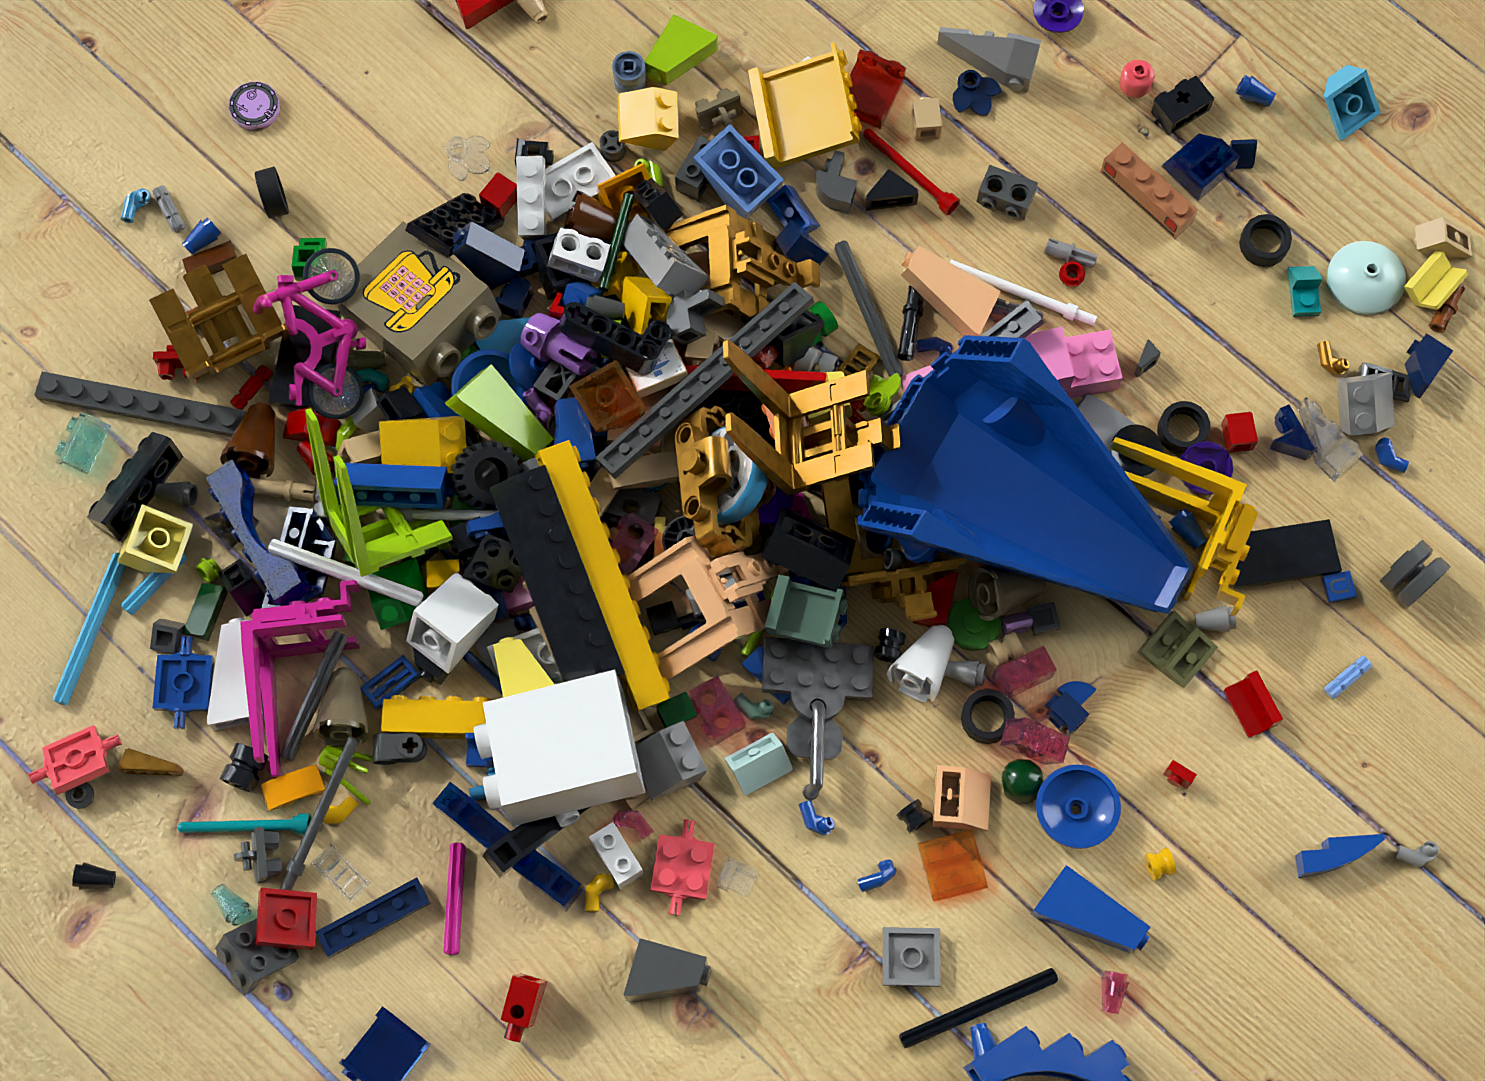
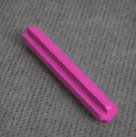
M463 843L450 844L443 952L446 955H458L460 951L466 846Z

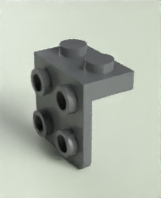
M257 918L225 933L215 947L219 961L226 965L231 974L233 984L240 988L243 995L254 991L261 979L295 963L299 958L296 949L256 946Z

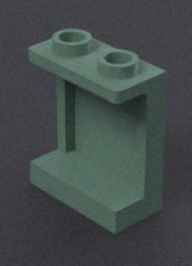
M778 575L765 629L767 634L832 649L833 642L838 641L842 626L838 625L840 615L846 614L848 599L845 598L843 589H837V592L791 582L790 577Z

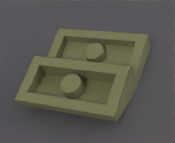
M1172 611L1137 652L1165 676L1182 688H1185L1216 651L1218 646L1200 629H1194L1176 611Z

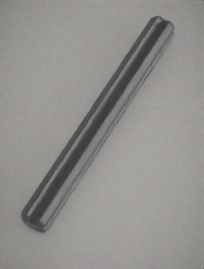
M335 631L330 639L281 750L280 756L286 760L293 761L347 641V636L343 633Z

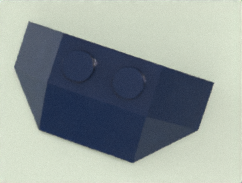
M289 506L280 541L333 560L337 541L314 509ZM275 556L262 608L287 606L292 601H305L308 603L324 594L329 575Z

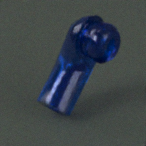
M939 337L916 340L918 353L935 350L939 352V357L944 352H947L949 355L953 354V345Z

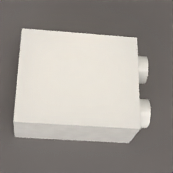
M615 670L483 703L486 723L474 726V735L480 757L482 759L493 757L496 773L483 777L485 796L490 810L503 808L513 826L645 793L625 694Z

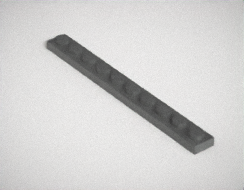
M794 282L729 340L752 358L814 303V299ZM723 345L595 457L597 462L614 479L622 474L734 374V371L723 358Z

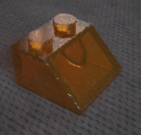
M617 360L569 386L596 432L622 428L645 414L644 404Z

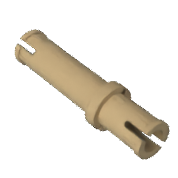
M240 475L236 478V482L246 484H235L236 493L284 497L286 501L300 499L316 502L315 495L312 493H316L317 485L295 483L294 480L282 482L242 477Z

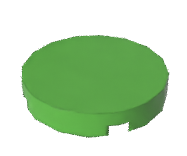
M969 597L961 599L954 604L949 611L946 625L952 631L956 645L970 651L983 650L988 647L989 641L997 639L999 636L1001 618L989 621L981 619L978 616L981 612L978 607H972Z

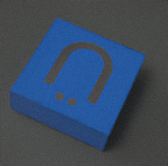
M1350 570L1324 575L1321 578L1328 604L1357 597Z

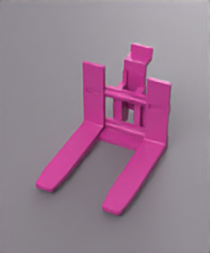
M356 580L340 581V600L325 597L319 598L317 602L313 603L292 601L287 606L253 609L252 620L240 621L254 759L258 763L264 762L262 691L268 754L273 779L281 776L275 659L325 653L330 639L325 637L323 630L346 627L345 619L341 614L338 615L337 613L352 612L350 593L361 592V588ZM307 634L311 641L279 645L275 637ZM355 636L347 637L343 650L360 649V643Z

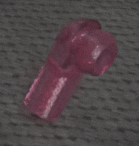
M624 809L619 810L613 816L615 826L635 828L642 839H646L654 832L639 811Z

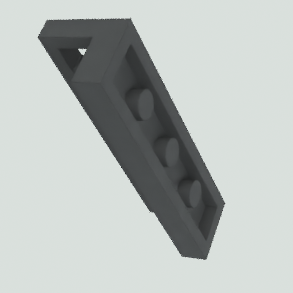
M588 355L585 359L591 362L593 357ZM551 360L533 387L540 398L547 402L549 399L557 402V400L565 398L580 375ZM563 381V386H562V388H561V389L559 390V392L556 394L555 391L557 390V388L559 387V385H560L561 382Z

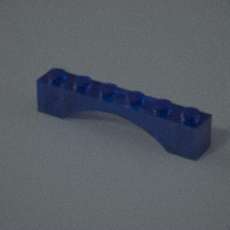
M231 459L206 477L211 487L208 489L210 495L216 502L221 504L220 513L226 521L231 522L233 526L231 532L236 540L240 543L242 542L245 547L242 549V552L247 560L255 565L254 574L261 583H265L267 587L265 593L273 604L278 603L281 606H287L290 602L299 601L312 592L313 588L301 568L289 560L270 554L261 542L253 517V501L256 488L245 469Z
M451 782L448 783L432 803L437 811L486 849L510 832L508 828ZM536 850L512 868V870L566 912L584 890L580 882Z

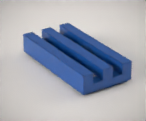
M402 655L360 688L378 711L383 707V699H391V696L399 695L421 677L407 658ZM403 664L406 666V668H404L394 677L389 679L385 684L379 687L372 694L369 692V690H371L373 687H375L377 684L383 681L386 677H388L390 674L396 671ZM409 673H411V675H410L409 677H407L405 680H403L401 683H399L396 687H394L392 690H390L388 693H386L384 696H382L379 700H377V701L375 700V699L378 698L380 695H382L385 691H387L389 688H391L393 685H395L398 681H400V680H401L402 678H404L406 675H408Z

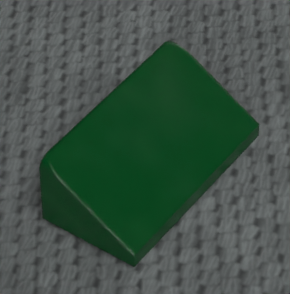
M207 583L201 584L183 634L206 641L210 640L228 593L225 587Z

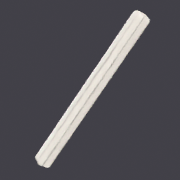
M273 539L268 547V552L272 555L344 581L356 580L359 586L413 606L418 607L423 600V593L421 591L373 574L361 577L357 568Z

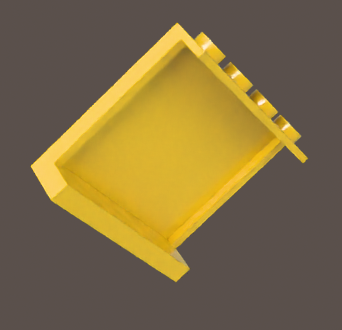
M835 42L831 43L832 52L765 74H762L758 67L748 70L764 157L773 169L860 142L858 132L862 131L861 125L853 111L857 109L853 94H850L849 87H852V81L849 73L845 72L844 67L848 65L844 50H839Z

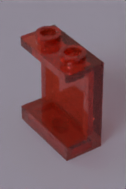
M859 50L857 61L850 73L852 87H849L850 94H853L857 109L853 110L854 115L858 117L859 121L878 129L882 128L905 80L906 67L895 60L889 61L879 57L875 52Z

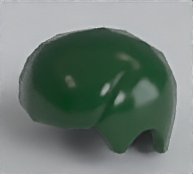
M1016 759L1004 767L1001 781L1004 794L1008 799L1016 804H1029L1036 800L1044 778L1041 768L1032 760Z

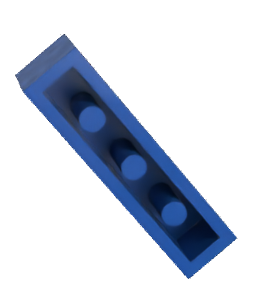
M345 463L356 506L444 509L450 490L447 467ZM335 477L333 484L338 505H341L337 478Z

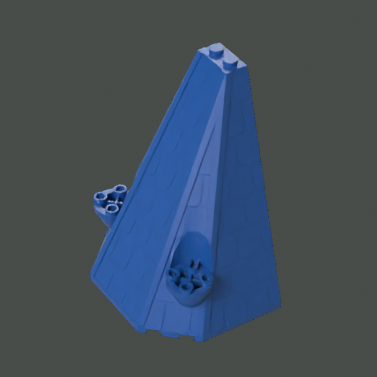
M965 335L958 341L959 349L951 355L944 352L931 363L933 370L925 377L918 374L911 380L887 422L888 426L900 425L901 449L887 453L880 445L873 447L875 468L859 473V480L864 483V488L858 491V505L863 508V515L858 516L859 526L867 531L898 539L904 549L906 558L914 563L923 561L930 563L936 558L938 551H942L1148 611L1170 613L1171 609L1176 605L1177 598L1184 585L1190 579V574L1194 569L1193 564L1030 342L1024 338Z

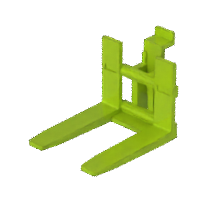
M311 408L305 410L317 485L324 515L329 516L333 531L350 560L358 568L361 577L380 571L379 567L411 556L414 558L425 554L424 550L436 546L438 551L451 547L449 541L453 540L452 535L442 520L437 522L433 520H415L407 523L398 507L356 506L348 470L340 455L334 456L341 505H338L318 420ZM380 508L387 517L364 527H361L359 516Z

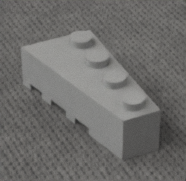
M636 214L624 233L622 243L626 247L625 251L634 257L656 287L665 290L672 298L682 290L695 295L709 276L655 222Z

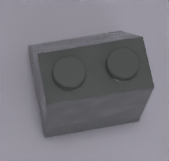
M640 938L623 995L626 1001L633 1003L700 992L702 985H708L711 966L708 965L707 957Z

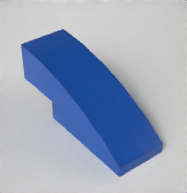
M1384 834L1327 838L1322 842V849L1301 851L1295 855L1298 878L1316 876L1344 867L1374 849L1385 840Z

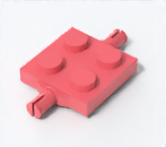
M94 725L42 747L45 757L44 766L28 773L29 779L32 784H35L48 777L51 780L53 790L59 795L110 772L106 760L107 751L122 745L121 739L116 734L102 741Z
M689 819L683 820L682 836L673 837L659 834L650 886L651 892L664 893L671 897L669 914L674 915L675 905H677L675 916H681L683 900L689 898L706 900L715 843L699 841L693 837L695 821H690L689 831L687 830Z

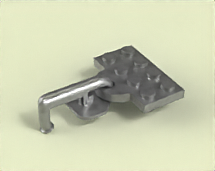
M765 637L763 641L762 692L788 694L791 706L796 714L799 715L787 728V748L795 757L810 758V784L803 788V796L807 800L816 799L823 787L824 760L836 758L842 750V730L832 718L841 710L844 699L871 701L873 698V646L833 642L831 649L792 639Z

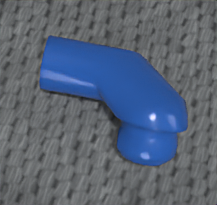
M1389 438L1379 439L1375 450L1381 465L1405 473L1409 461L1396 456L1392 441Z
M812 800L799 804L805 826L808 830L820 835L831 833L835 826L832 818L817 815Z
M888 859L879 862L880 872L859 878L860 890L865 892L881 887L896 875V868L893 867L892 860Z

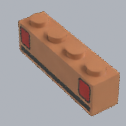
M1123 142L1104 158L1100 173L1174 239L1180 236L1193 223L1198 209Z

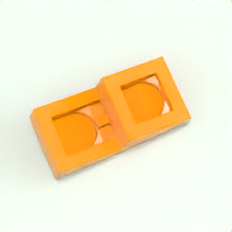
M317 764L284 774L260 785L268 811L293 805L297 800L324 793L325 790Z

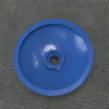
M493 349L480 350L465 357L457 366L451 383L452 396L475 375L492 364L527 406V401L523 397V393L526 390L521 388L514 380L509 368L508 354Z
M1068 765L1055 770L1044 780L1036 798V813L1041 827L1055 842L1069 848L1085 849L1102 843L1112 834L1120 819L1121 802L1116 787L1101 771L1086 765ZM1078 806L1081 813L1078 815L1073 814L1071 807Z

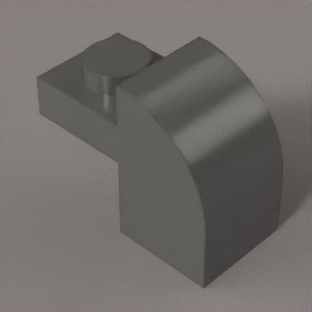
M834 150L832 159L827 158L824 171L817 170L816 193L821 203L829 209L849 214L856 194L857 180L840 176L844 165V152Z
M709 289L699 290L695 295L686 290L678 293L670 303L667 311L666 321L671 328L670 339L687 345L706 336L703 316L724 307L723 297Z

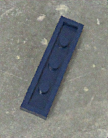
M416 877L317 930L316 934L327 957L331 958L431 903L419 879Z

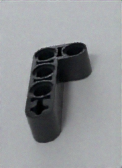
M570 302L564 307L559 323V329L565 336L639 374H649L654 370L666 349L671 335V328L664 321L655 320L651 322L643 335L578 302Z

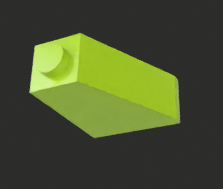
M673 14L644 61L646 75L654 82H662L668 85L714 54L718 49V35Z

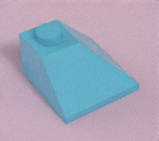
M1346 65L1327 78L1324 98L1339 140L1345 139L1381 114L1366 69Z

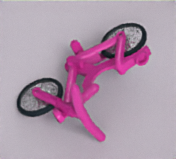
M325 248L312 254L304 266L303 281L294 282L293 275L277 276L278 288L275 289L276 291L259 296L253 307L254 313L259 315L263 313L264 308L268 309L272 306V303L280 301L289 334L294 336L300 331L309 339L311 346L310 355L304 363L299 362L294 366V384H289L290 400H295V406L302 405L301 386L305 378L309 381L307 394L313 409L321 416L334 420L351 416L362 404L364 398L363 382L358 373L347 366L350 347H356V350L365 349L366 338H358L356 341H351L358 332V327L353 320L339 319L301 293L308 291L317 301L330 305L343 303L354 295L360 281L358 266L348 253L336 248ZM292 301L334 328L318 334L310 324L304 320L296 319ZM339 340L335 363L326 364L316 371L313 370L321 359L322 347Z

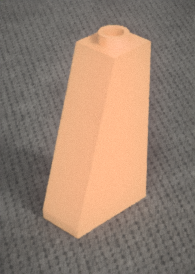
M920 246L913 253L908 251L901 263L905 267L901 276L963 336H979L1001 291Z

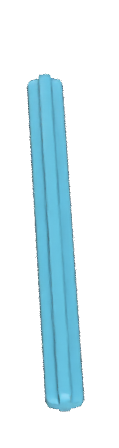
M115 552L112 555L56 688L53 701L58 704L67 705L70 701L126 565L117 562L120 553Z

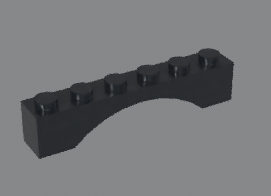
M590 807L578 810L579 814H583ZM555 816L520 824L485 850L482 857L497 876L501 878L565 827L559 825Z

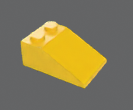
M451 416L379 421L381 464L447 467L448 473H454L451 470L452 464H456V456L463 453L462 450L466 448L465 419L463 417Z

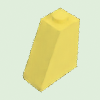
M507 637L499 640V643L493 644L503 698L555 685L521 639L515 640L514 637Z

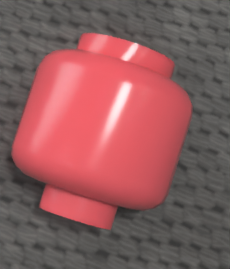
M1143 60L1128 62L1123 67L1119 80L1123 93L1133 98H1141L1147 95L1155 78L1154 69Z

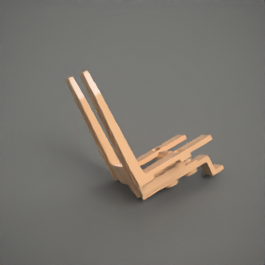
M694 535L684 538L628 575L627 578L630 583V590L628 592L631 600H636L637 604L682 575L706 619V624L657 654L661 664L658 667L661 677H665L669 681L732 641L764 630L772 600L769 598L759 602L757 594L764 590L762 586L766 584V581L776 578L778 575H783L789 569L780 565L770 564L765 558L761 557L762 553L745 555L741 551L714 558L707 548L700 546ZM732 573L736 583L726 589L724 585L727 583V579H720L719 576ZM745 598L748 605L735 609L733 602Z

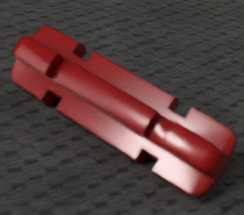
M260 365L255 371V375H251L241 387L239 394H235L230 400L231 405L236 409L243 410L248 404L247 401L252 400L262 388L263 382L268 381L272 376V371L267 366Z

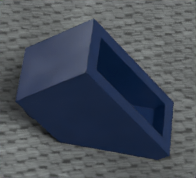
M1427 333L1420 342L1416 339L1406 352L1410 357L1404 364L1414 395L1419 399L1454 351Z

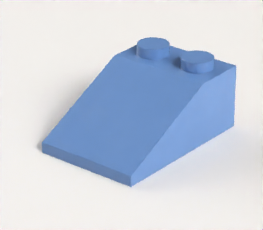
M730 124L693 157L694 162L724 204L736 210V213L745 219L751 216L775 194L784 181Z

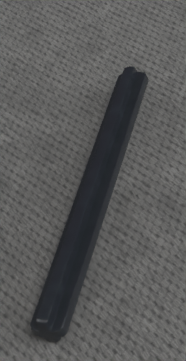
M1053 968L1044 970L904 1031L899 1035L900 1042L904 1048L918 1044L1057 983V974Z

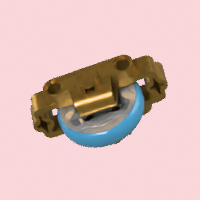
M714 406L710 409L702 407L683 420V424L679 426L675 434L683 514L686 518L694 521L697 542L700 546L707 548L714 558L741 552L752 545V539L756 537L760 528L758 509L767 503L776 491V485L739 449L727 434L726 413L719 406ZM718 525H725V527L720 528Z

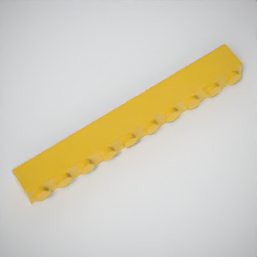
M570 440L539 450L535 458L539 467L546 465L625 671L620 677L634 713L670 699L668 695L671 692L669 683L665 677H661L658 669L661 666L659 657L655 651H651L648 643L651 640L647 627L645 625L642 626L638 618L641 614L636 600H631L629 595V580L625 574H621L618 564L621 563L619 554L615 548L612 549L608 539L611 536L608 526L605 522L601 523L598 515L601 512L596 497H591L588 487L591 486L589 477L585 471H581L578 462L581 461L577 447L572 446Z

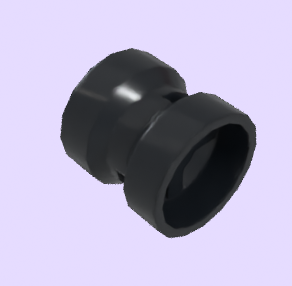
M881 628L878 635L880 642L875 647L873 656L881 661L894 663L902 654L900 646L904 645L906 635L895 629Z

